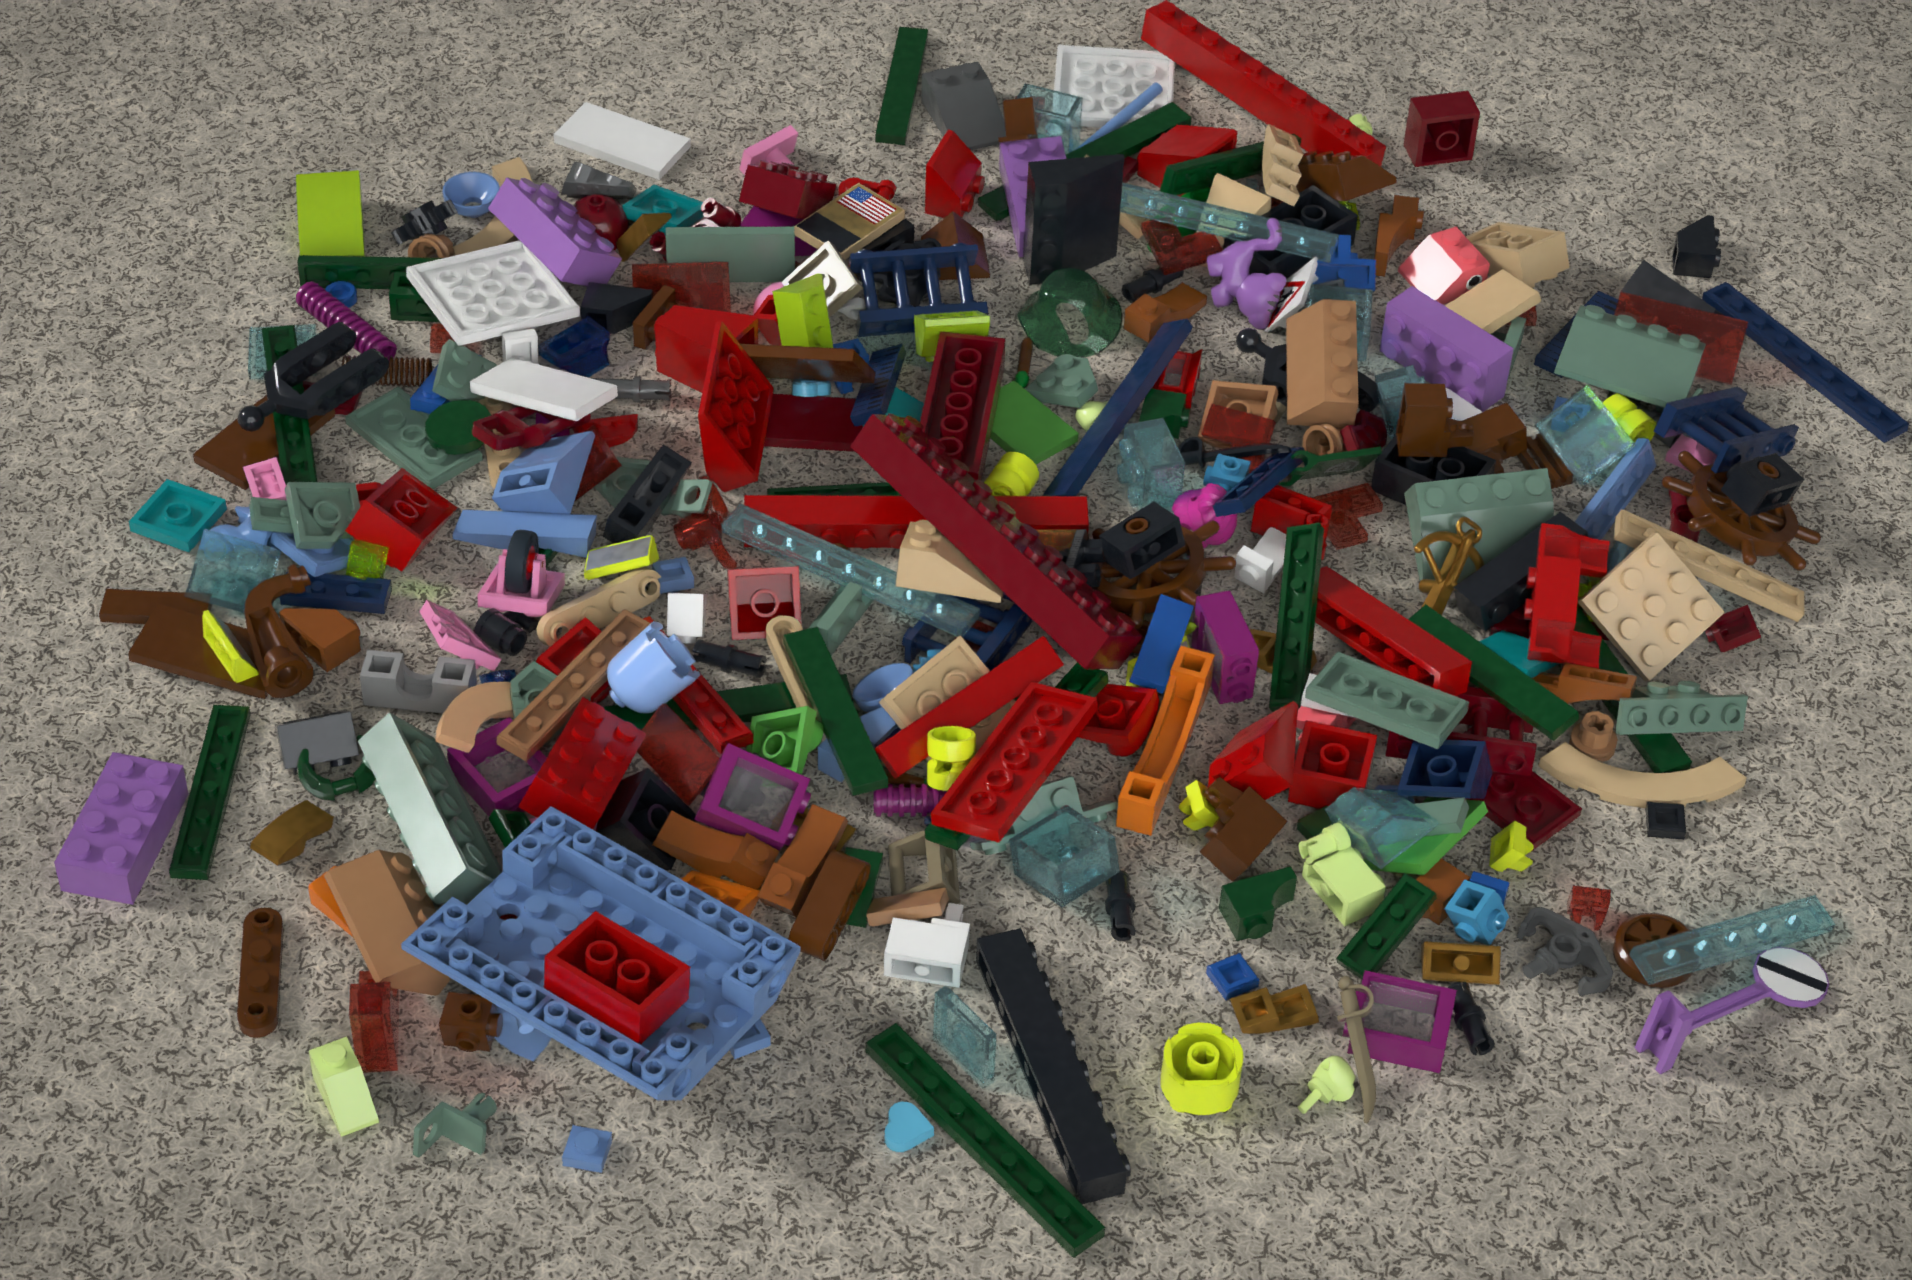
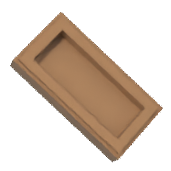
M946 888L875 898L872 900L866 913L868 924L872 927L892 924L893 917L919 920L942 916L949 901Z

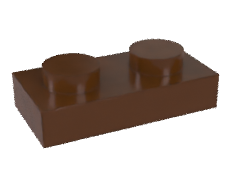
M664 285L634 320V346L645 350L655 340L654 325L656 320L674 305H678L676 303L675 288Z

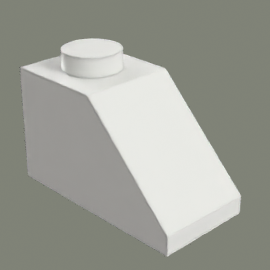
M668 593L667 636L675 634L682 643H696V637L704 636L707 594Z

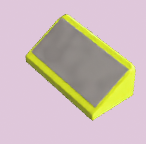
M648 535L591 549L587 554L584 578L587 580L649 566L657 562L660 558L654 537Z
M209 610L204 611L202 615L203 637L233 681L239 683L259 675L258 669L230 628Z

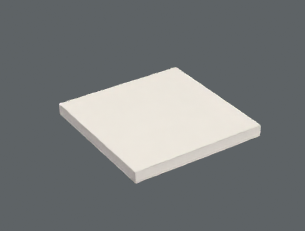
M1058 45L1051 124L1101 128L1153 83H1159L1163 89L1162 93L1124 125L1133 122L1173 102L1175 62L1159 51Z
M520 240L406 267V277L458 346L502 336V333L527 330L580 316L578 304L554 274Z

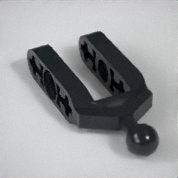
M337 322L281 356L274 363L272 369L264 373L268 400L257 407L253 405L243 407L238 414V423L242 429L252 432L259 430L264 424L265 417L273 412L303 419H309L314 415L322 416L380 380L389 368V360L376 349L366 350L314 383L300 395L292 387L347 354L355 345L356 333L343 322Z
M1245 328L1241 330L1236 337L1237 347L1244 353L1255 352L1265 359L1262 385L1276 386L1278 390L1277 401L1287 407L1286 344L1271 348L1262 342L1261 335L1255 329ZM1358 371V408L1371 412L1383 402L1384 392L1375 381Z

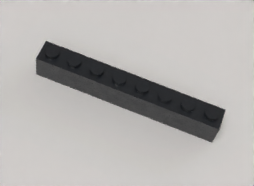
M1021 928L977 938L976 963L1076 1199L1081 1204H1086L1125 1194L1126 1178L1131 1176L1129 1160L1125 1153L1120 1154L1118 1151L1114 1126L1111 1121H1105L1102 1114L1103 1104L1100 1094L1097 1090L1092 1091L1089 1085L1088 1067L1086 1062L1079 1060L1075 1053L1076 1042L1074 1035L1070 1029L1065 1030L1062 1023L1063 1013L1058 1000H1052L1049 979L1044 970L1040 971L1037 966V953L1033 942L1026 941Z

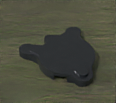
M933 238L915 241L914 244H900L901 241L892 243L884 251L941 247V244ZM937 268L938 279L940 280V268ZM924 269L905 270L910 305L918 307L920 302L928 297ZM892 271L874 272L875 282L882 285L878 292V298L881 301L897 305ZM854 274L858 281L862 282L861 274Z

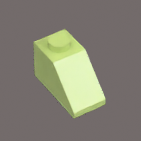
M347 1037L309 1050L313 1079L340 1136L342 1137L379 1123L361 1065Z

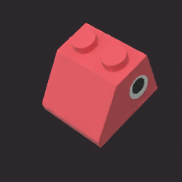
M1457 227L1430 234L1399 266L1398 272L1411 286L1444 305L1485 281L1488 277L1490 263Z

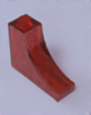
M728 262L632 264L633 287L651 289L653 291V298L666 285L675 288L678 306L731 312Z
M359 971V983L350 984L349 1019L355 1055L363 1073L398 1071L400 989L391 988V982H375L370 971Z

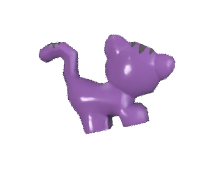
M1270 218L1266 222L1270 232L1268 239L1254 238L1248 241H1237L1223 251L1207 257L1210 276L1222 278L1219 285L1211 288L1214 305L1218 308L1230 306L1235 297L1239 311L1248 317L1249 323L1254 328L1262 330L1269 324L1270 315L1278 305L1280 292L1286 285V277L1274 272L1268 275L1263 273H1253L1250 275L1249 267L1255 251H1274L1282 241V227L1275 218Z

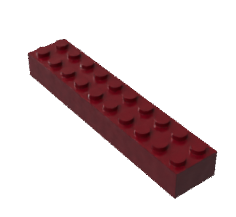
M891 413L888 415L872 414L850 447L1084 669H1120L1143 637L1134 628L1136 626L1135 622L1127 615L1116 612L1110 606L1111 600L1105 594L1098 590H1093L1086 584L1087 578L1075 568H1069L1062 561L1063 556L1058 550L1042 543L1038 539L1039 533L1033 527L1021 523L1015 517L1016 512L1013 508L1004 502H998L991 495L993 491L987 484L980 480H975L968 474L969 468L963 462L951 458L945 452L946 446L936 438L929 437L922 431L924 427L918 420L911 416H906V418L897 417Z

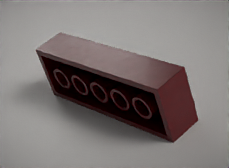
M940 331L920 420L924 427L922 431L929 437L936 438L946 446L945 452L951 458L963 462L969 468L968 474L975 480L982 481L1004 373L1006 339Z

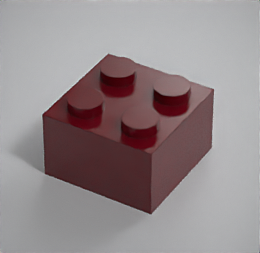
M1468 90L1410 98L1403 146L1414 167L1473 159L1480 111Z

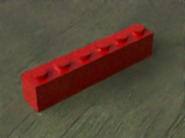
M1328 566L1320 568L1315 623L1385 670L1453 696L1467 692L1472 665L1471 660Z

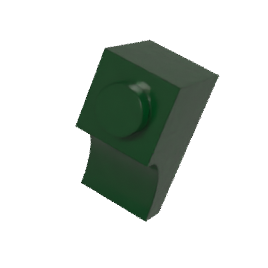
M1150 389L1144 399L1136 430L1134 455L1147 457L1151 448L1157 443L1170 438L1179 439L1181 428H1188L1191 408H1185L1187 394Z
M1291 866L1222 885L1219 910L1236 941L1248 938L1259 939L1272 932L1275 910L1281 905L1294 900L1297 876Z

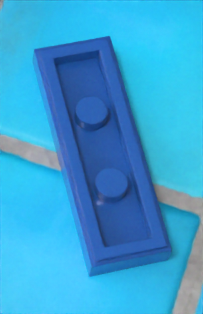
M1163 594L1160 595L1129 682L1145 688L1156 689L1161 694L1164 693L1172 665L1194 608L1193 605Z

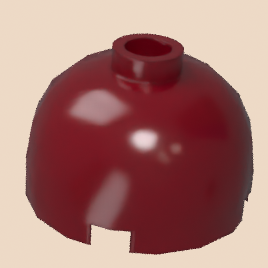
M598 194L586 196L576 201L573 205L577 209L576 214L580 218L592 223L596 228L595 232L614 245L613 250L618 249L616 242L629 229V221L622 205L611 197Z

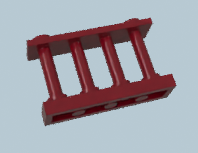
M1468 687L1466 693L1456 696L1469 702L1468 711L1459 723L1473 725V735L1451 732L1446 740L1486 741L1492 771L1531 777L1537 743L1524 742V732L1533 733V726L1480 688ZM1488 727L1509 730V740L1487 737ZM1389 731L1385 756L1407 759L1413 740Z

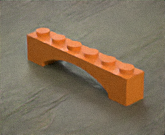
M1180 646L1172 665L1164 697L1149 739L1134 770L1129 771L1118 797L1116 827L1149 836L1152 835L1211 687L1215 654Z

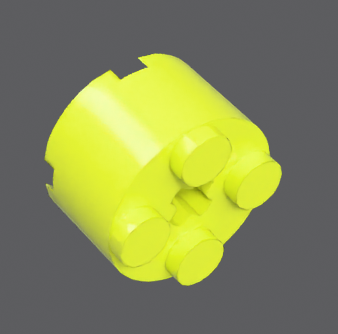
M1201 1022L1184 1025L1178 1029L1176 1035L1171 1039L1169 1037L1164 1046L1160 1084L1164 1096L1175 1111L1194 1115H1211L1225 1112L1231 1108L1239 1092L1243 1065V1050L1239 1041L1234 1036L1232 1040L1224 1034L1223 1028L1215 1024Z

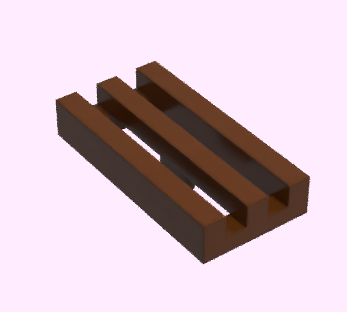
M1543 433L1536 434L1534 440L1531 436H1528L1527 449L1538 461L1537 463L1541 468L1548 469L1551 489L1572 484L1573 474ZM1523 450L1517 455L1527 470L1540 469L1527 450Z

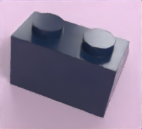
M1413 740L1397 789L1398 795L1485 799L1492 776L1486 741L1445 740L1439 749H1435Z

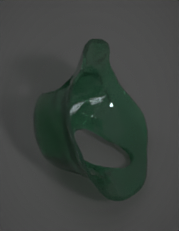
M1063 268L1052 272L1045 279L1040 290L1034 292L1017 312L1019 322L1026 335L1031 338L1034 346L1057 357L1070 354L1083 358L1102 352L1118 336L1123 319L1122 308L1118 300L1105 287L1098 284L1094 277L1076 268ZM1060 303H1068L1075 306L1087 321L1089 334L1087 339L1079 345L1071 343L1067 330L1055 311Z

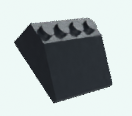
M1123 154L1028 162L1023 263L1030 285L1062 282L1116 257L1124 170Z

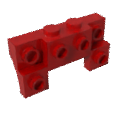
M1541 523L1536 567H1529L1527 576V588H1533L1532 599L1526 598L1524 608V620H1530L1528 660L1561 663V670L1565 663L1599 669L1602 636L1574 631L1576 624L1580 575L1599 578L1606 576L1610 541L1577 534L1563 525Z

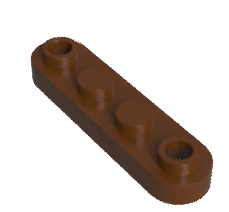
M258 908L251 911L245 917L243 923L237 1019L241 1032L253 1038L264 1037L272 1033L276 1029L279 1019L284 927L280 913L272 908Z

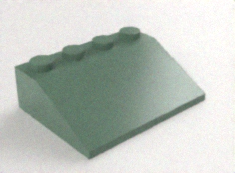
M1580 305L1554 373L1665 408L1668 402L1688 397L1706 343L1700 342L1697 337L1689 334H1682L1680 336L1670 333L1665 327L1651 324L1647 326L1638 323L1636 319L1628 315L1615 316L1605 313L1603 308L1595 305Z
M1547 468L1414 483L1404 493L1413 547L1422 538L1434 532L1448 531L1457 534V521L1461 517H1467L1482 529L1481 540L1473 546L1481 555L1484 564H1487L1539 527L1541 523L1554 516L1553 496ZM1463 522L1461 525V530L1465 533L1470 529L1475 530L1466 522ZM1436 541L1428 545L1439 571L1452 546V543L1447 541ZM1415 552L1419 580H1435L1424 552ZM1469 556L1456 583H1460L1477 571Z

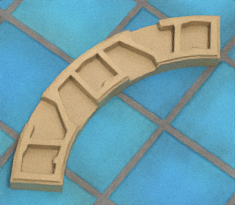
M520 157L492 166V175L499 183L500 188L506 177L517 180L526 178L532 181L531 175ZM494 216L489 224L479 233L453 246V256L515 242L518 238Z
M1567 742L1541 757L1539 762L1541 769L1571 788L1578 790L1580 787L1600 795L1599 799L1639 808H1646L1647 802L1681 804L1686 807L1687 803L1706 800L1708 803L1730 795L1744 787L1747 777L1720 756L1709 763L1684 771L1644 773L1617 768L1597 761L1576 750Z

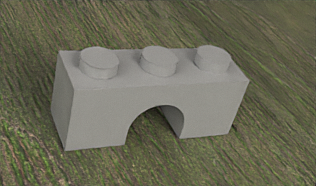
M367 650L360 673L363 705L444 713L454 698L461 692L477 685L475 660L439 657L435 672L429 675H422L411 671L406 666L403 653Z

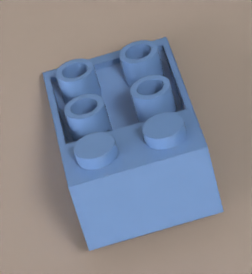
M589 431L555 437L542 445L526 449L500 472L492 499L502 511L571 514L595 434Z

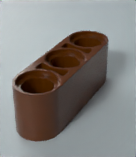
M833 850L829 854L788 937V940L801 946L800 952L822 961L827 960L868 881L871 869L870 863L837 850Z

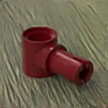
M1669 490L1672 505L1669 530L1697 543L1701 530L1694 532L1688 527V522L1694 517L1687 506L1686 496Z

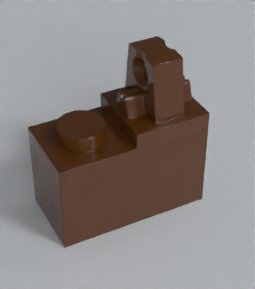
M1404 383L1396 430L1399 456L1446 457L1448 448L1472 446L1474 438L1472 422L1450 419L1453 414V399L1447 398L1445 384Z
M1508 403L1463 420L1472 422L1474 431L1472 446L1463 447L1495 459L1494 474L1504 473V468L1501 465L1503 460L1517 456L1522 451L1527 450V427Z
M1219 777L1203 794L1207 801L1215 808L1219 818L1204 835L1209 841L1199 852L1228 879L1234 881L1253 863L1288 821L1250 786L1242 792Z

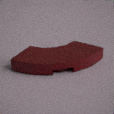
M1360 410L1356 413L1355 426L1347 425L1340 431L1347 451L1381 447L1382 449L1387 442V429L1384 419L1365 410Z

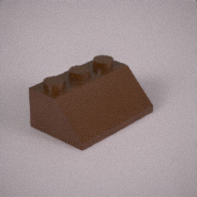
M1317 151L1304 153L1298 164L1301 177L1296 188L1300 193L1314 185L1336 201H1348L1395 184L1397 179L1396 176L1365 156L1350 155L1349 151L1334 154L1333 151L1317 154Z

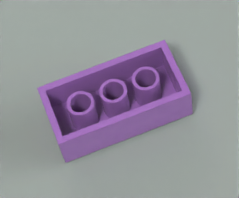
M1061 136L1000 142L999 171L1019 257H1023L1028 162L1066 159Z
M506 177L488 209L560 281L587 287L589 282L607 284L622 260L613 250L614 245L609 240L599 236L595 232L596 228L592 223L580 218L576 214L577 209L572 204L563 201L558 196L559 191L547 183L538 185L526 178L517 180Z
M1413 286L1387 303L1380 344V352L1385 354L1387 358L1393 359L1409 369L1414 375L1420 376L1431 384H1445L1446 388L1482 412L1505 396L1514 348Z
M112 752L54 862L61 891L131 905L134 904L189 794L183 765Z

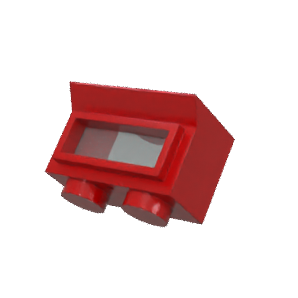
M1203 349L1193 354L1177 351L1152 389L1187 394L1185 408H1191L1192 398L1196 393L1197 379L1200 377Z

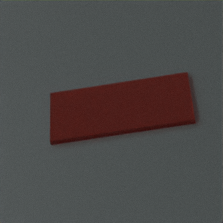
M664 703L641 730L646 733V736L637 753L690 806L712 778L720 758Z

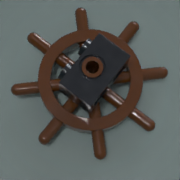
M1688 451L1679 453V462L1694 477L1688 483L1672 476H1665L1662 479V486L1667 490L1686 496L1687 506L1694 517L1688 522V527L1691 531L1696 532L1705 529L1720 542L1742 552L1743 562L1748 566L1756 563L1757 556L1770 557L1779 554L1795 570L1802 571L1805 569V559L1789 544L1793 538L1810 544H1817L1821 540V535L1815 530L1799 525L1795 512L1789 505L1794 494L1805 480L1776 453L1764 457L1758 456L1753 460L1743 463L1738 462L1730 470L1720 473L1711 471L1713 464L1704 466Z
M1153 501L1109 530L1105 531L1102 528H1096L1093 531V539H1100L1106 562L1092 563L1099 564L1102 579L1099 587L1091 588L1105 594L1111 600L1110 606L1115 611L1131 614L1130 618L1136 624L1134 628L1138 630L1143 625L1145 614L1154 613L1161 594L1193 605V609H1195L1196 597L1199 596L1195 592L1203 583L1206 573L1209 571L1232 570L1236 567V560L1232 556L1206 558L1202 542L1219 531L1220 526L1217 521L1211 520L1192 532L1181 526L1179 517ZM1184 553L1190 557V559L1175 560ZM1177 573H1180V574L1177 575L1175 578H1173L1172 576L1169 575V574H1177ZM1120 577V578H1118L1117 580H1115V581L1112 582V583H1109V582L1105 579V578ZM1133 585H1137L1136 590L1129 589Z

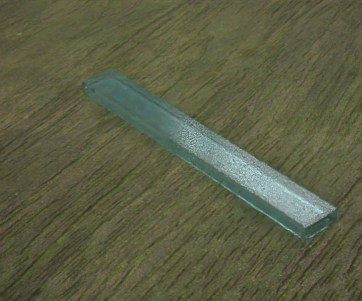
M1122 182L1120 212L1238 241H1248L1254 238L1268 239L1270 237L1266 224L1270 218ZM1278 220L1282 227V241L1275 250L1311 259L1316 256L1319 261L1331 262L1338 245L1339 235Z
M741 503L721 524L722 533L841 586L846 587L849 582L861 585L862 595L954 636L963 637L979 618L980 608L946 594L897 587L896 571Z

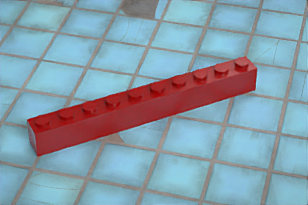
M1165 0L1146 9L1141 40L1267 125L1270 124L1289 134H1296L1302 138L1301 148L1307 152L1317 151V154L1333 151L1334 154L1349 151L1350 155L1365 156L1381 167L1386 146L1372 135L1367 134L1352 124L1351 121L1331 110L1327 105L1322 104L1283 76L1269 69L1262 62L1254 59L1238 46L1233 45L1217 32L1212 31L1197 21L1196 18L1191 17L1176 7L1173 3Z
M744 495V547L760 549H832L834 544L839 543L847 548L900 549L910 522L927 519L903 496ZM993 496L998 502H1004L1013 508L1016 512L1015 517L1021 523L1033 527L1040 535L1038 539L1045 545L1053 548L1070 549L1076 529H1086L1087 533L1089 532L1087 496Z

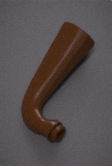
M295 564L287 567V574L275 576L259 583L251 590L245 602L244 613L254 659L264 688L273 698H285L301 692L312 682L314 675L312 665L273 608L274 601L280 596L289 593L302 594L306 592L305 587L311 585L303 565L297 567Z

